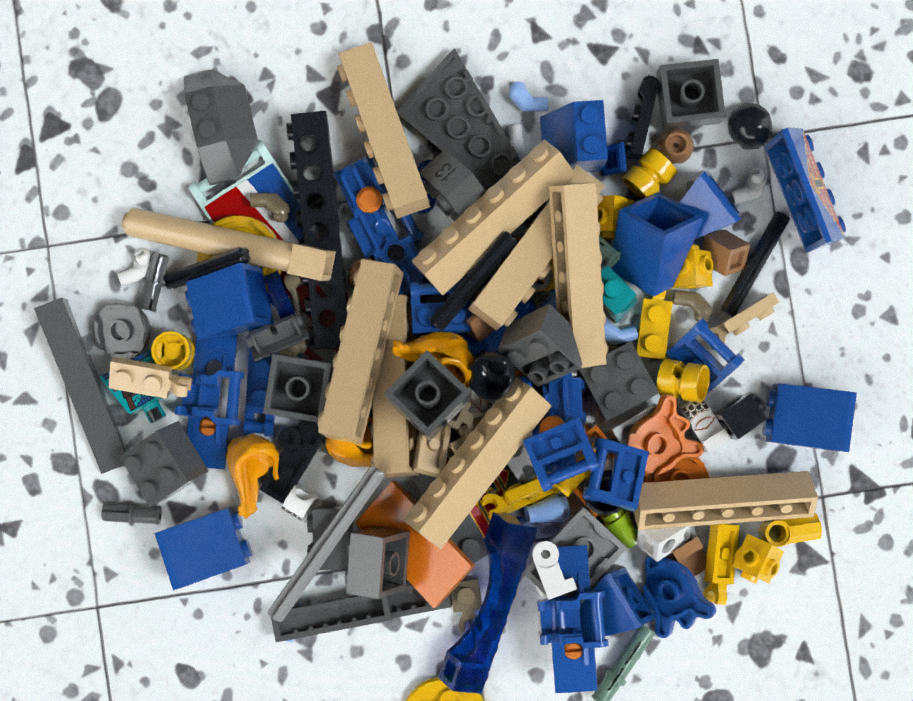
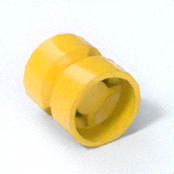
M650 148L639 159L640 166H633L622 177V180L642 200L660 192L659 186H666L678 172L663 154L654 148Z
M173 331L163 332L153 341L151 348L152 358L156 364L172 367L174 371L185 370L194 362L195 344L192 339L184 334Z
M665 359L660 365L657 376L659 395L669 394L675 398L681 396L683 400L701 403L705 399L709 388V368L703 364L688 363L685 365L683 361Z

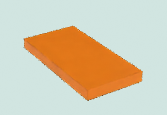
M391 481L355 524L361 530L382 526L410 531L406 579L433 608H436L475 567V564L451 539L440 550L403 521L416 502L397 481Z

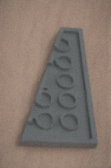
M455 48L397 110L398 116L440 152L447 150L469 169L485 191L494 186L512 167L521 161ZM546 202L523 222L526 226L539 214L546 205Z

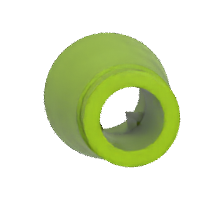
M622 509L616 514L601 515L602 525L623 543L627 549L637 544V530L627 509Z

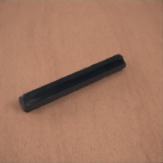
M778 211L772 217L748 259L744 270L740 273L721 307L724 313L730 316L737 314L790 221V217Z
M507 231L501 234L432 315L430 322L436 328L442 331L448 326L517 245V239Z
M239 247L167 273L163 278L165 287L167 289H176L186 285L187 281L238 263L247 264L251 259L249 250L246 247Z

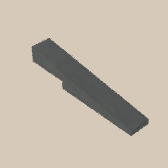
M59 298L35 307L34 310L101 474L124 466L120 459V456L126 453L124 444L91 355L87 354L68 300Z
M409 583L406 584L405 590L380 599L351 595L291 608L282 622L275 621L272 618L271 621L275 642H282L390 621L393 618L450 608L452 606L451 594H449L438 607L433 608Z

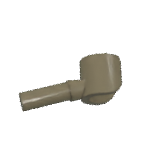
M288 274L285 277L284 283L292 296L295 312L299 314L303 310L296 288L303 285V281L300 276Z

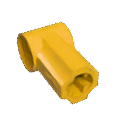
M814 513V517L763 521L758 529L760 539L775 547L821 539L822 533L821 521L817 513ZM777 525L780 528V536L773 541L769 536V531L772 526Z

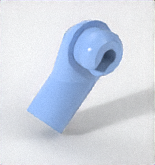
M517 81L512 83L509 91L510 99L521 111H548V97H532L523 82Z
M606 319L604 325L605 341L609 345L617 346L638 339V333L634 325L619 329Z

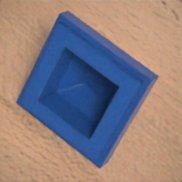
M624 142L607 146L608 160L602 169L603 177L627 172Z

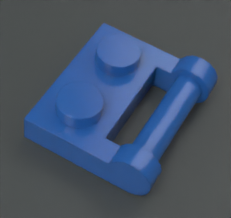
M460 279V282H457L445 294H451L463 279ZM410 281L413 335H427L433 332H472L467 324V320L471 317V311L468 310L471 306V300L466 303L448 326L441 331L430 322V318L444 302L420 303V295H438L441 293L431 283L419 284V281Z
M701 318L669 348L666 354L672 360L683 361L685 365L688 363L707 365L710 372L708 394L736 370L745 359L739 353L735 354L707 327L708 323ZM698 335L727 362L725 366L695 339Z
M579 417L523 440L544 492L553 489L554 484L588 470L594 472L601 469ZM583 451L585 459L552 473H547L546 465Z
M596 438L593 448L596 450L595 454L601 469L594 472L591 471L588 487L584 488L582 497L590 501H599L630 511L637 510L649 452L608 439ZM607 453H613L615 458L608 491L600 490Z

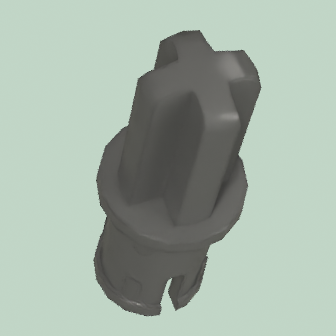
M153 253L151 256L146 279L142 278L144 286L138 307L153 312L157 310L156 307L161 288L165 287L163 278L169 261L167 255Z
M131 502L130 505L104 504L101 517L103 521L129 522L130 526H133L134 523L160 525L162 507L136 505L135 502Z

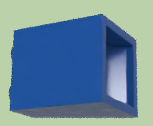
M604 100L572 102L540 117L541 142L545 139L559 150L572 169L579 165L586 172L602 171L608 160Z
M659 192L620 209L613 248L621 254L617 263L610 268L623 280L632 283L652 296L668 290L674 286L703 222V216Z
M238 263L186 282L185 298L187 304L192 309L193 319L191 320V326L198 340L210 341L259 329L266 325H274L262 267Z
M780 383L773 384L772 389L768 390L766 397V406L770 407L769 418L763 422L762 429L763 435L766 436V442L836 452H849L857 392Z
M229 507L154 533L173 591L250 563L249 557L252 556V550L249 541L242 538L240 529L243 528V523L238 515V511L234 512L233 508Z

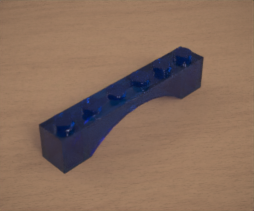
M495 512L492 514L484 538L489 558V581L485 598L471 626L447 650L438 676L452 691L482 694L494 656L498 650L503 629L507 623L512 602L516 596L522 573L526 567L531 546L535 540L537 527L523 517Z

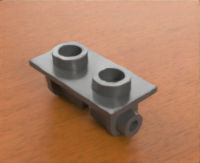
M292 313L275 321L276 330L271 331L269 325L250 331L249 335L244 337L248 347L251 349L255 362L310 338L300 314L294 316Z

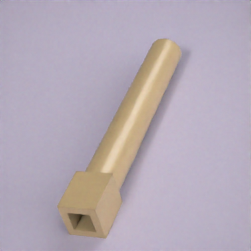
M131 208L129 212L125 213L122 220V227L125 229L126 235L214 256L239 247H246L251 257L248 262L249 264L285 271L288 274L319 281H330L336 251L305 244H296L138 208Z

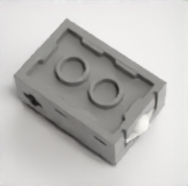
M581 505L548 540L555 544L556 547L587 545L590 588L627 549L623 543ZM532 557L521 571L534 583L538 594L541 597L548 598ZM577 589L563 595L571 597L576 594Z

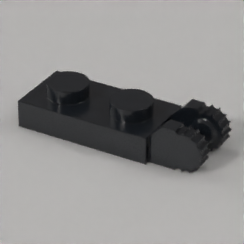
M652 75L645 76L639 86L640 89L637 96L641 101V105L635 104L631 120L636 122L635 131H629L625 144V149L630 150L628 158L638 161L643 153L658 90L657 87L659 86V82Z

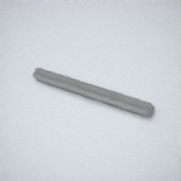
M375 466L368 468L269 608L268 615L272 619L282 622L383 480L385 474Z

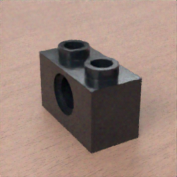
M750 394L737 396L714 413L722 428H725L731 439L736 440L768 419L763 413L766 411V408L757 396L752 397Z

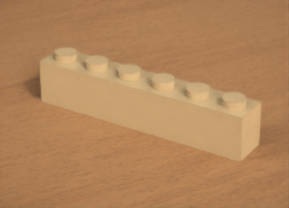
M372 42L339 53L342 64L337 65V69L342 82L348 81L351 89L346 90V94L351 108L354 106L358 108L360 115L354 117L360 133L365 131L369 140L365 141L364 145L369 159L373 157L376 159L378 166L374 167L373 171L378 185L385 184L387 193L382 194L387 210H394L398 219L429 208L430 204Z
M544 139L411 261L427 280L444 295L478 263L503 232L507 231L511 234L549 199V186L566 184L576 175L561 152Z
M576 165L573 168L576 175L566 184L596 183V191L599 196L598 206L604 198L600 193L605 185L579 165ZM550 200L468 308V310L496 331L502 325L508 327L518 315V312L514 310L520 301L525 304L536 290L532 287L533 283L537 278L543 280L553 267L549 264L553 258Z
M596 183L549 186L556 309L571 325L582 360L581 368L605 365L608 347L605 341L604 330L606 316L603 311L602 296L604 285L601 280L602 254L599 247L600 223L597 213L599 196L596 191Z
M361 259L360 267L355 271V287L353 295L349 297L347 302L348 315L346 323L340 330L339 337L341 343L339 351L335 354L332 362L334 370L332 379L325 389L326 403L324 411L318 417V433L329 439L362 445L404 274L395 264Z
M398 295L371 405L373 424L371 425L370 433L374 451L371 456V466L381 470L385 474V478L419 476V473L412 471L418 430L384 396V393L414 363L394 356L392 353L393 341L400 340L403 343H408L417 339V335H413L411 298L405 295Z
M515 378L509 392L487 410L479 424L467 436L465 442L454 456L449 459L447 465L429 485L427 491L411 508L403 521L441 550L524 443L523 440L527 439L548 412L551 405L531 386Z
M809 471L645 482L642 484L638 507L634 511L638 530L814 517L818 495Z

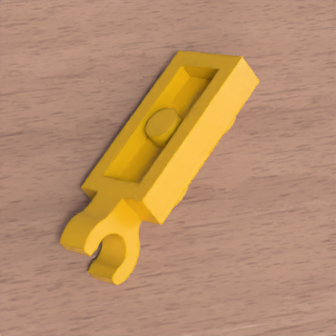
M666 291L656 296H651V299H642L636 351L639 357L665 360L673 302L664 301Z
M535 476L531 482L523 485L517 483L510 486L504 493V496H498L493 493L486 494L482 498L481 504L484 506L492 503L496 506L495 509L490 510L488 513L489 519H495L504 512L509 514L557 494L559 490L553 485V489L544 492L537 476Z
M710 525L704 581L710 584L705 588L703 596L709 601L714 602V604L725 605L727 602V584H734L735 567L733 563L738 547L739 525Z

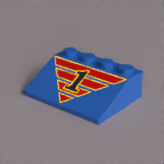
M803 128L782 129L764 147L805 252L809 253L844 239L846 227L841 216L836 215L833 207L835 205V198L832 191L825 187L822 179L825 177L823 167L820 162H816L814 159L812 139L808 134L805 135Z

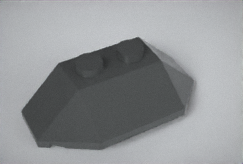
M212 69L184 76L186 104L197 150L209 185L238 179L258 142L245 85Z

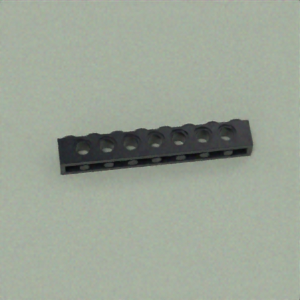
M326 111L291 114L292 123H286L288 141H294L295 152H289L291 170H297L298 181H292L294 199L300 198L301 210H296L297 228L303 227L304 239H299V244L336 251L330 281H319L302 277L303 286L309 285L310 297L305 298L306 315H312L313 326L308 327L309 344H315L316 350L339 348L341 343L339 337L340 330L346 323L348 312L328 115ZM311 137L318 141L317 147L314 150L305 151L302 149V142L306 138ZM311 166L318 167L321 170L320 176L316 180L305 178V171ZM319 195L324 199L322 207L316 210L310 209L308 207L309 198ZM316 224H322L327 228L326 235L321 239H315L311 236V229ZM322 282H329L333 286L332 294L326 298H322L317 294V287ZM325 311H332L336 315V321L330 327H324L320 323V316Z

